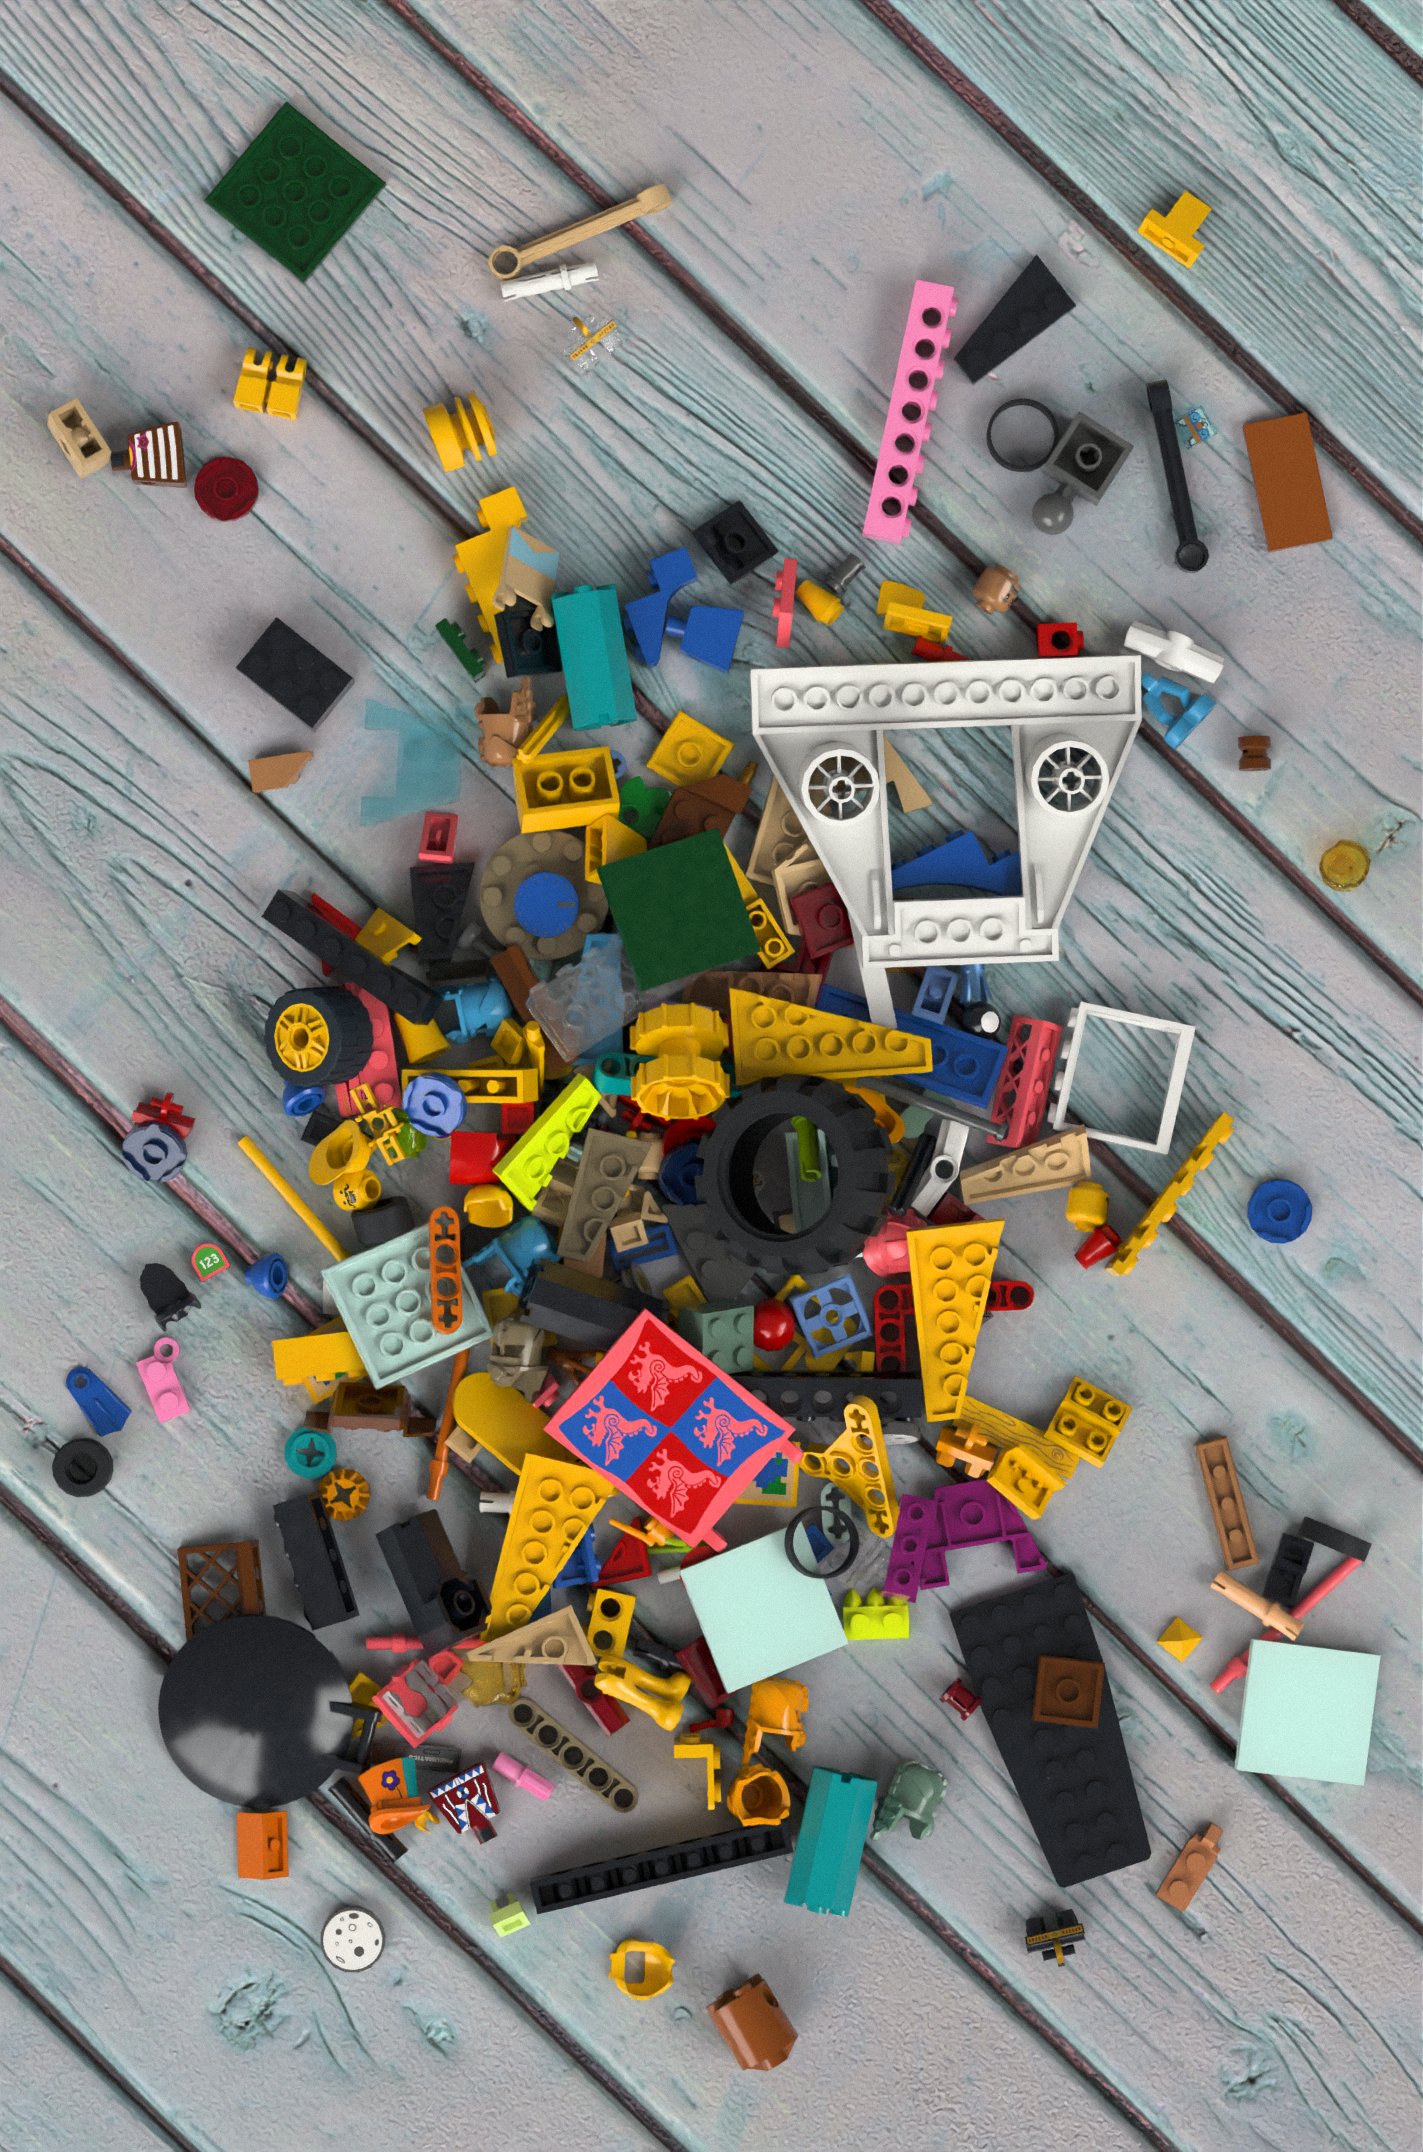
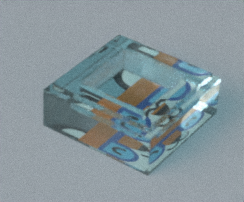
M1202 405L1174 420L1175 428L1187 450L1217 434Z

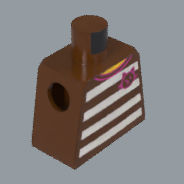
M178 421L127 435L129 450L111 452L112 471L131 470V478L136 485L187 488L182 429Z

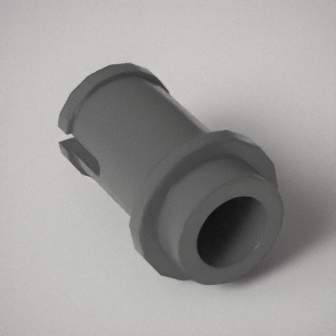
M850 553L848 558L833 573L829 572L827 574L828 578L824 582L835 594L845 593L848 590L846 586L866 567L857 556Z

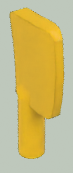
M885 580L881 584L876 614L885 616L889 601L922 609L925 595L904 584Z

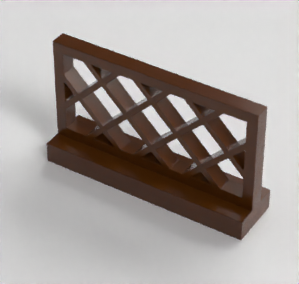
M259 1540L177 1548L187 1641L196 1634L194 1624L200 1616L205 1618L210 1624L218 1623L205 1612L215 1598L229 1609L219 1622L228 1619L232 1613L236 1616L250 1614L266 1615ZM235 1549L236 1564L228 1572L216 1560L224 1550ZM216 1551L212 1557L206 1553ZM198 1553L208 1561L198 1575L188 1568L187 1554ZM212 1565L225 1576L215 1590L201 1579ZM236 1571H237L238 1579H236V1578L233 1576ZM189 1576L194 1579L191 1584ZM229 1580L239 1588L240 1596L233 1605L219 1594ZM198 1583L211 1594L201 1608L191 1599V1591ZM239 1604L241 1605V1612L237 1609ZM193 1609L197 1612L194 1617H193Z

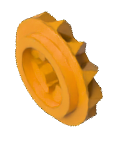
M337 1469L328 1473L320 1482L318 1490H321L328 1516L335 1520L348 1521L355 1519L365 1511L369 1503L370 1490L366 1480L358 1472L351 1469ZM336 1482L343 1489L356 1487L352 1494L349 1495L351 1508L343 1500L331 1502L338 1494Z

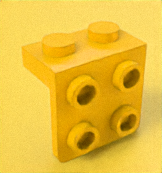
M698 1732L680 1733V1738L674 1739V1758H707L708 1810H715V1802H721V1779H714V1769H720V1746H713V1738H700V1733Z

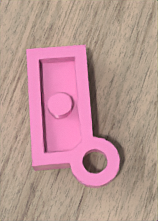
M169 1337L161 1338L156 1342L153 1356L136 1362L160 1423L192 1411L172 1363L180 1354V1346L176 1340ZM164 1344H169L173 1348V1353L168 1357L161 1353V1347Z

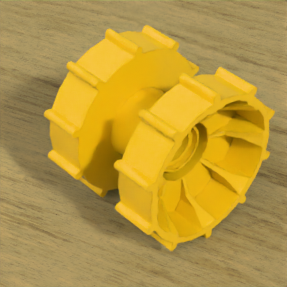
M662 1003L661 1007L651 1009L645 1013H638L635 1026H630V1049L636 1050L637 1055L658 1057L650 1062L640 1063L636 1076L631 1077V1100L637 1101L641 1107V1113L647 1112L663 1117L666 1121L688 1118L698 1120V1117L716 1111L724 1103L725 1098H730V1074L724 1073L719 1061L724 1047H729L728 1024H723L718 1010L711 1011L707 1008L696 1006L695 1003H690V1005H666Z

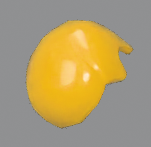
M481 1184L472 1187L464 1197L463 1211L468 1212V1220L472 1224L491 1228L503 1227L512 1221L513 1201L510 1194L502 1187L495 1184Z

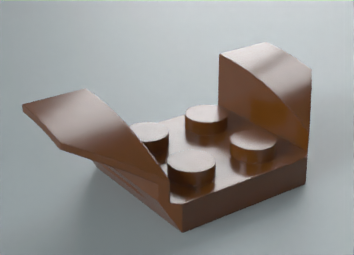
M722 774L674 789L647 844V850L715 828H719L722 840H724L735 815L741 814L753 788Z
M339 1382L336 1390L333 1392L330 1412L307 1411L304 1427L325 1433H331L333 1427H343L347 1430L359 1428L376 1429L381 1432L400 1431L403 1429V1437H420L435 1434L437 1418L411 1417V1396L408 1394L406 1386L386 1385L375 1390L373 1384Z

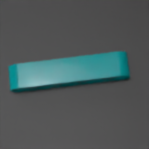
M606 1052L599 1057L591 1074V1084L602 1093L631 1096V1077L636 1076L639 1064L650 1062L658 1057ZM721 1064L724 1073L730 1074V1097L737 1098L741 1095L744 1085H738L741 1089L731 1085H736L735 1065ZM603 1070L610 1071L613 1075H608Z

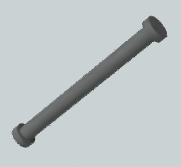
M872 1076L858 1077L854 1086L858 1089H861L862 1086L995 1136V1140L1002 1142L1008 1126L1004 1122L1001 1125Z

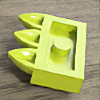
M851 1588L843 1601V1630L847 1640L909 1638L907 1601L888 1598V1603L885 1605L883 1596H879L880 1591L877 1588H873L866 1598L865 1606H863L860 1595L854 1588Z

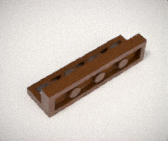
M520 943L507 948L506 951L491 958V963L525 1025L530 1021H537L539 1023L540 1034L545 1044L544 1059L552 1074L582 1059L579 1050Z

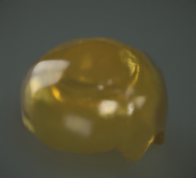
M1339 840L1336 845L1326 850L1321 857L1319 874L1323 883L1334 891L1350 892L1357 889L1368 876L1371 863L1368 851L1356 841Z

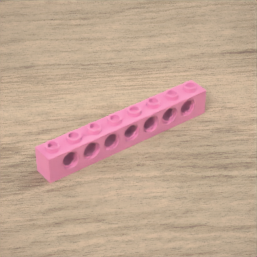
M916 279L862 533L864 538L900 545L901 538H908L912 519L906 517L908 505L915 506L919 487L913 486L915 473L922 474L925 455H921L919 452L921 443H928L932 424L926 423L928 410L935 412L939 392L933 391L935 379H942L945 361L939 360L941 348H948L952 329L946 328L948 316L955 317L959 299L952 297L954 287ZM933 311L939 315L940 322L937 325L929 326L924 323L922 319L923 314ZM920 343H928L932 346L934 352L929 357H921L917 354L915 348ZM920 374L925 377L927 385L924 388L915 389L910 385L909 378L912 375ZM907 406H915L920 411V417L913 421L907 420L903 416L902 410ZM901 437H907L913 442L914 447L909 452H901L897 449L895 442ZM902 469L907 475L906 481L901 484L893 483L889 478L890 471ZM888 500L896 501L900 506V512L892 516L887 515L882 509L883 503Z

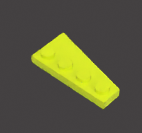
M579 1073L492 1170L519 1202L530 1211L533 1210L537 1203L534 1198L541 1186L547 1187L553 1175L549 1173L559 1157L564 1159L568 1153L571 1137L575 1132L580 1133L602 1097L589 1080Z

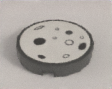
M890 1421L886 1422V1424H881L885 1445L909 1444L920 1441V1428L915 1423ZM860 1434L861 1439L866 1444H873L870 1437Z
M352 1906L337 1910L326 1920L321 1931L320 1946L324 1957L334 1968L344 1972L359 1973L369 1969L380 1959L385 1948L386 1937L381 1920L372 1911L363 1907Z

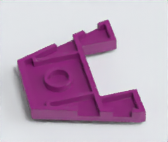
M986 1479L934 1487L933 1500L936 1501L922 1566L921 1590L950 1585L945 1551L1012 1540L1018 1574L1047 1569L1046 1563L1015 1505L988 1483Z

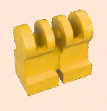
M248 347L233 399L235 408L264 414L266 407L269 415L297 421L307 359L297 358L294 371L287 372L289 356L282 354L275 370L277 373L276 381L270 382L268 378L274 368L273 352L266 351L262 364L257 366V349Z

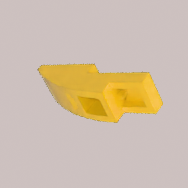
M724 843L761 952L756 953L766 969H770L795 951L762 898L758 897Z

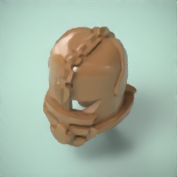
M523 677L521 688L512 692L510 712H500L497 703L492 697H482L481 703L475 705L474 714L479 719L478 728L483 729L484 736L479 737L478 749L481 753L480 758L490 767H513L512 758L516 757L518 748L533 731L531 722L537 720L538 715H535L536 703L533 702L530 677Z

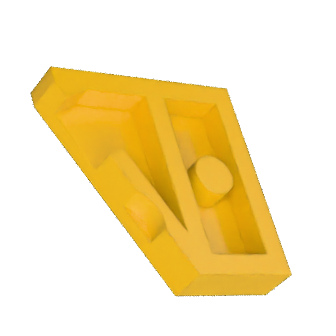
M378 907L354 940L389 963L398 957L396 952L398 949L409 942L416 945L422 938Z

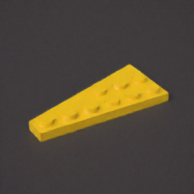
M729 987L736 1086L746 1085L765 1076L779 1077L784 1073L839 1079L933 1072L931 1038Z
M1004 1218L906 1229L927 1422L960 1419L968 1384V1375L974 1358L977 1336L980 1331L991 1284V1275L997 1258L999 1240L1005 1223Z
M526 1450L489 1598L492 1611L491 1615L486 1617L485 1623H488L487 1630L480 1634L479 1640L491 1642L527 1624L556 1576L583 1538L591 1522L605 1504L606 1499L615 1486L589 1465Z

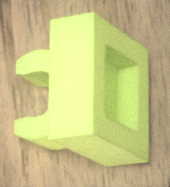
M511 1893L507 1894L509 1905L501 1909L495 1900L491 1901L493 1912L489 1914V1917L500 1937L530 1925L527 1913Z

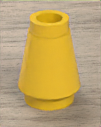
M809 579L804 581L796 591V595L800 597V600L818 623L823 622L826 626H829L844 610V606L840 603V598L812 583Z

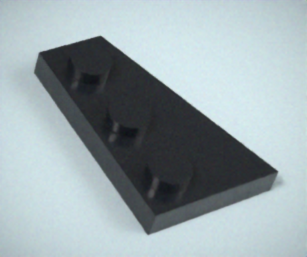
M475 862L410 867L415 933L422 938L417 943L419 964L451 962Z

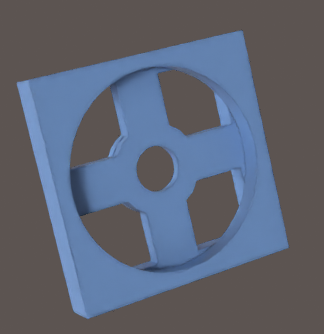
M850 1273L789 1298L814 1359L875 1334ZM839 1288L845 1290L852 1295L853 1301L841 1306L834 1304L829 1289ZM816 1295L822 1309L819 1315L805 1320L803 1315L805 1305L810 1297ZM829 1310L837 1311L838 1320L831 1323L826 1320V1313ZM859 1313V1325L855 1333L848 1338L843 1327L845 1318ZM823 1327L830 1329L836 1343L825 1344L819 1342L812 1337L811 1332Z

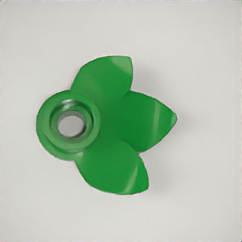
M640 776L630 779L621 789L618 821L639 832L644 837L651 838L672 795L671 791L663 788H650L646 790ZM629 810L635 814V820L632 823H626L623 820L622 815L625 811Z

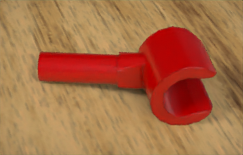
M731 1708L716 1709V1719L690 1724V1732L715 1727H729L734 1722V1710Z

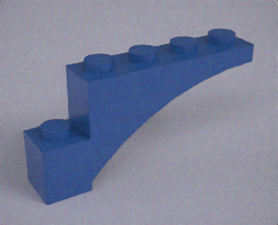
M962 829L945 837L946 844L936 849L931 844L917 851V859L906 863L905 859H901L891 864L892 892L925 885H952L974 888L999 896L1022 895L1019 851L1011 854L1009 849L992 857L994 863L989 865L972 831L964 834Z

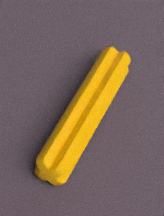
M561 696L518 748L516 752L518 760H522L524 764L531 763L570 715L568 696Z

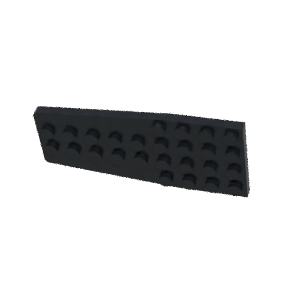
M1070 1572L949 1613L976 1696L983 1698L980 1703L981 1710L1058 1886L1066 1888L1148 1860L1151 1857V1849L1106 1668L1104 1670L1098 1728L1031 1720L1039 1654L1103 1662L1074 1573Z

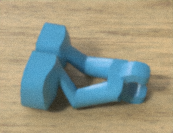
M1144 673L1141 676V689L1146 692L1143 702L1157 721L1169 726L1164 741L1176 750L1193 732L1195 727L1213 710L1217 703L1207 693L1196 697L1192 701L1189 688L1165 676H1162L1158 681L1149 673ZM1163 692L1180 697L1185 709L1181 717L1177 718L1165 710L1159 699Z

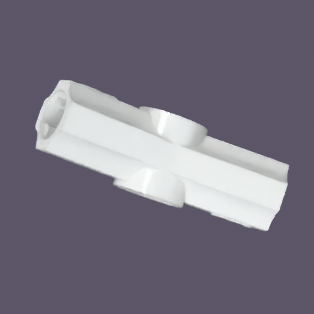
M1137 621L1133 622L1127 632L1124 643L1125 649L1152 658L1157 664L1175 672L1183 671L1208 684H1214L1223 668L1224 658L1193 644L1194 641L1181 633L1170 630L1166 633Z
M942 1119L931 1164L924 1172L910 1204L913 1209L924 1217L928 1216L959 1174V1167L970 1128L968 1126ZM939 1161H948L952 1165L953 1173L948 1179H941L936 1175L935 1166Z

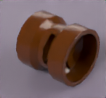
M1270 736L1238 737V748L1243 751L1242 757L1238 761L1239 771L1271 770V759L1268 757V753H1266V750L1271 746Z

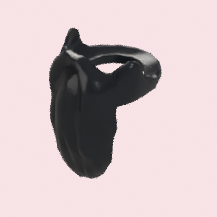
M158 1263L145 1265V1269L140 1276V1287L148 1300L149 1307L155 1312L156 1323L164 1332L167 1330V1322H178L186 1317L192 1306L198 1309L202 1308L196 1295L187 1290L184 1282L170 1268Z

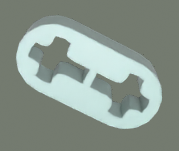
M833 1482L827 1483L821 1490V1506L833 1507L832 1501L825 1498L826 1494L831 1493L832 1487H837L840 1493L844 1492ZM844 1493V1499L839 1500V1510L846 1513L852 1520L850 1497ZM821 1510L822 1528L827 1540L835 1544L846 1542L850 1538L848 1529L841 1533V1538H835L834 1533L828 1532V1527L834 1525L833 1515L835 1514ZM840 1519L841 1525H845L844 1522Z

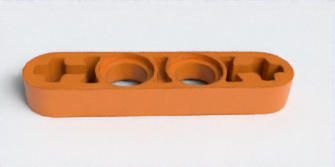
M443 1206L433 1211L428 1222L431 1321L438 1333L450 1335L459 1329L463 1319L460 1230L458 1214L452 1208ZM441 1214H446V1219L452 1220L453 1224H449L446 1229V1236L453 1235L454 1241L450 1239L435 1241V1236L441 1237L442 1235L441 1225L435 1224V1220H438ZM438 1247H450L454 1253L453 1260L449 1263L438 1261L436 1258ZM442 1278H449L455 1285L454 1293L448 1296L440 1294L437 1290V1282ZM455 1300L456 1305L450 1304L449 1315L450 1317H455L456 1321L450 1324V1328H446L444 1322H439L438 1317H442L444 1314V1304L437 1306V1301L446 1303Z

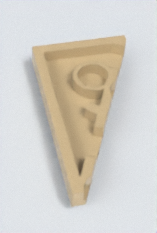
M572 1605L466 1653L470 1661L587 1666L598 1664Z

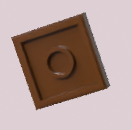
M1039 1654L1031 1720L1098 1728L1105 1662Z

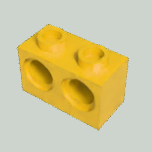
M598 1587L597 1594L590 1593L586 1612L592 1613L589 1626L583 1625L582 1630L595 1656L612 1655L623 1658L637 1595ZM613 1598L618 1601L620 1605L618 1614L607 1616L602 1612L601 1603L605 1599ZM605 1630L612 1635L613 1642L608 1648H599L595 1644L594 1635L598 1631Z

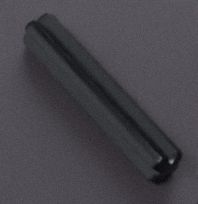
M927 1133L920 1135L889 1205L890 1214L896 1215L899 1218L906 1215L935 1149L937 1141L935 1136Z

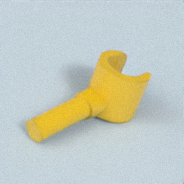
M426 1811L415 1819L414 1822L418 1829L431 1833L426 1828V1821L430 1819L439 1825L440 1820L435 1814Z

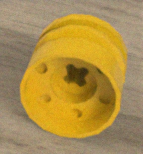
M474 390L467 393L471 406L467 409H464L459 396L454 397L456 413L450 414L443 402L422 409L445 473L465 466L463 451L470 449L477 462L481 461L479 445L485 444L489 457L497 455L496 435L486 407L476 396Z

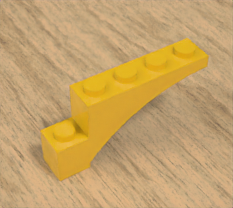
M515 486L479 500L481 509L476 511L482 528L489 527L490 531L455 545L458 554L452 556L459 574L466 572L470 584L464 587L471 604L478 602L482 614L477 615L483 633L490 632L494 644L489 645L496 664L499 662L504 664L494 614L505 612V608L503 610L496 608L492 604V600L500 584L508 527L513 525L519 529L523 522L528 521Z

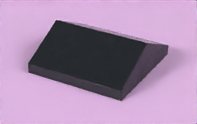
M740 500L692 532V535L730 585L748 576L779 552Z

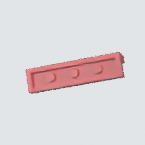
M1013 1015L1007 1042L1009 1051L1001 1070L990 1121L1000 1125L1007 1120L1010 1128L1007 1139H1002V1142L995 1140V1136L987 1134V1143L1021 1149L1038 1142L1063 1026L1045 1020ZM1023 1024L1031 1025L1030 1037L1022 1043L1020 1039ZM1021 1056L1024 1062L1023 1069L1015 1075L1013 1071L1014 1062ZM1014 1088L1017 1093L1016 1100L1009 1107L1006 1102L1007 1094Z

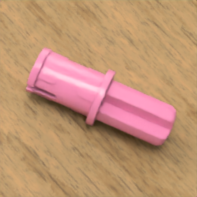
M501 1751L491 1767L492 1770L497 1771L514 1782V1787L520 1786L542 1801H546L554 1790V1784L530 1770V1765L525 1767L504 1754L503 1751Z

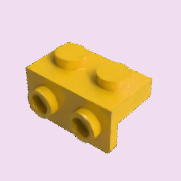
M1017 1443L1000 1452L986 1479L988 1483L1032 1520L1042 1516L1053 1492L1064 1488L1066 1481L1057 1474L1055 1469L1047 1466L1034 1455L1030 1448L1021 1443Z

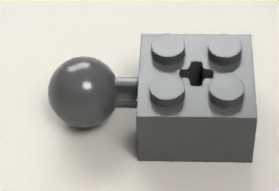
M1079 411L1042 470L1044 474L1059 482L1060 485L1055 493L1043 495L1034 504L1032 518L1035 526L1041 532L1049 535L1060 534L1067 530L1073 521L1074 511L1071 503L1077 494L1097 506L1130 455L1134 445ZM1088 453H1091L1093 455L1092 461L1095 464H1083L1080 454L1086 456Z

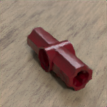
M556 1664L576 1692L577 1697L584 1703L607 1737L631 1721L615 1697L603 1694L602 1690L594 1697H588L583 1694L581 1690L582 1683L586 1680H595V1676L598 1674L593 1666Z

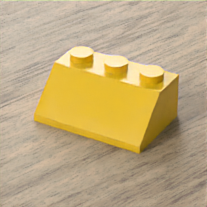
M609 746L539 754L529 764H524L522 760H518L516 757L512 758L515 799L521 834L590 825L606 814L618 820L620 799Z

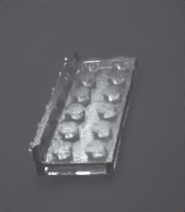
M616 933L607 941L609 943L608 946L601 950L598 947L591 949L582 956L583 961L578 965L573 966L570 963L555 974L556 979L549 983L543 980L529 990L531 995L526 1001L525 1006L567 1063L636 1019L639 1012H647L714 968L639 993L619 933Z

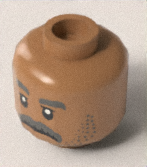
M999 564L996 567L985 568L972 589V594L978 600L975 605L990 615L994 611L1000 613L1007 612L1020 592V586L1017 583L1018 576Z

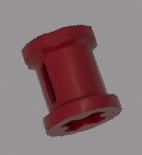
M957 1678L946 1689L939 1700L942 1703L947 1702L961 1714L960 1718L965 1721L980 1705L983 1698L980 1696L975 1697L961 1684L962 1680Z

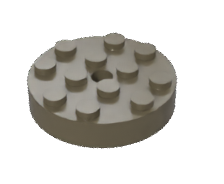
M556 830L522 833L505 842L492 855L484 869L480 882V907L489 930L505 948L520 943L528 959L555 961L578 953L584 949L587 934H598L608 915L609 904L602 885L585 880L586 844L570 834ZM544 872L559 874L568 880L577 892L579 902L577 918L571 927L561 935L550 938L534 936L525 930L517 920L514 910L516 891L523 881L534 874Z

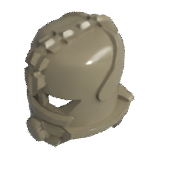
M516 1314L512 1316L507 1315L499 1319L495 1324L492 1355H489V1360H492V1362L487 1363V1369L491 1380L494 1381L496 1386L510 1387L512 1385L513 1388L524 1391L527 1403H533L536 1397L535 1392L543 1390L548 1376V1369L551 1365L550 1361L542 1360L545 1330L515 1320Z

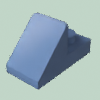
M928 966L912 1015L942 1025L959 974L936 966Z

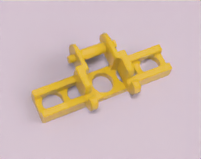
M368 1082L352 1088L349 1092L361 1112V1115L357 1116L355 1121L358 1123L362 1119H366L375 1136L374 1139L367 1143L368 1146L371 1147L377 1143L389 1166L405 1159L406 1154L393 1132L399 1133L401 1131L400 1128L404 1126L403 1122H397L392 1112V1109L395 1107L394 1104L388 1106L386 1103L382 1105L383 1109H381ZM359 1089L364 1090L368 1098L367 1100H361L358 1097ZM371 1103L373 1109L366 1112V1104ZM374 1118H381L384 1121V1127L381 1129L375 1128L373 1125ZM390 1139L391 1142L384 1143L383 1141ZM393 1146L398 1157H391L388 1153V1148Z

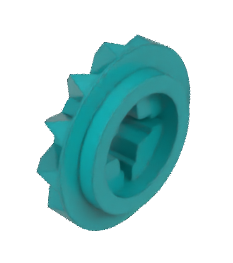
M303 1427L296 1430L288 1438L284 1454L287 1465L295 1474L311 1479L323 1476L333 1467L337 1457L336 1443L329 1433ZM314 1438L315 1449L324 1452L325 1456L314 1457L309 1467L307 1455L297 1452V1449L308 1448L309 1443Z

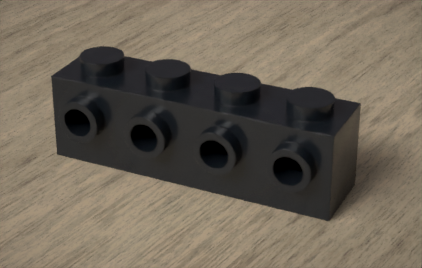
M321 1490L273 1505L275 1511L274 1521L281 1530L285 1543L284 1552L287 1559L291 1562L294 1571V1584L301 1594L304 1603V1616L310 1623L312 1631L359 1616V1610Z

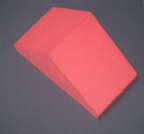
M426 812L419 849V860L421 862L445 865L454 864L458 815Z

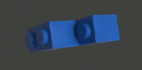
M686 547L649 560L651 569L647 570L646 574L652 589L658 587L659 592L624 604L626 613L621 615L627 633L634 632L638 642L632 645L639 663L645 661L647 669L659 663L666 612L670 600L683 587L697 582V575Z

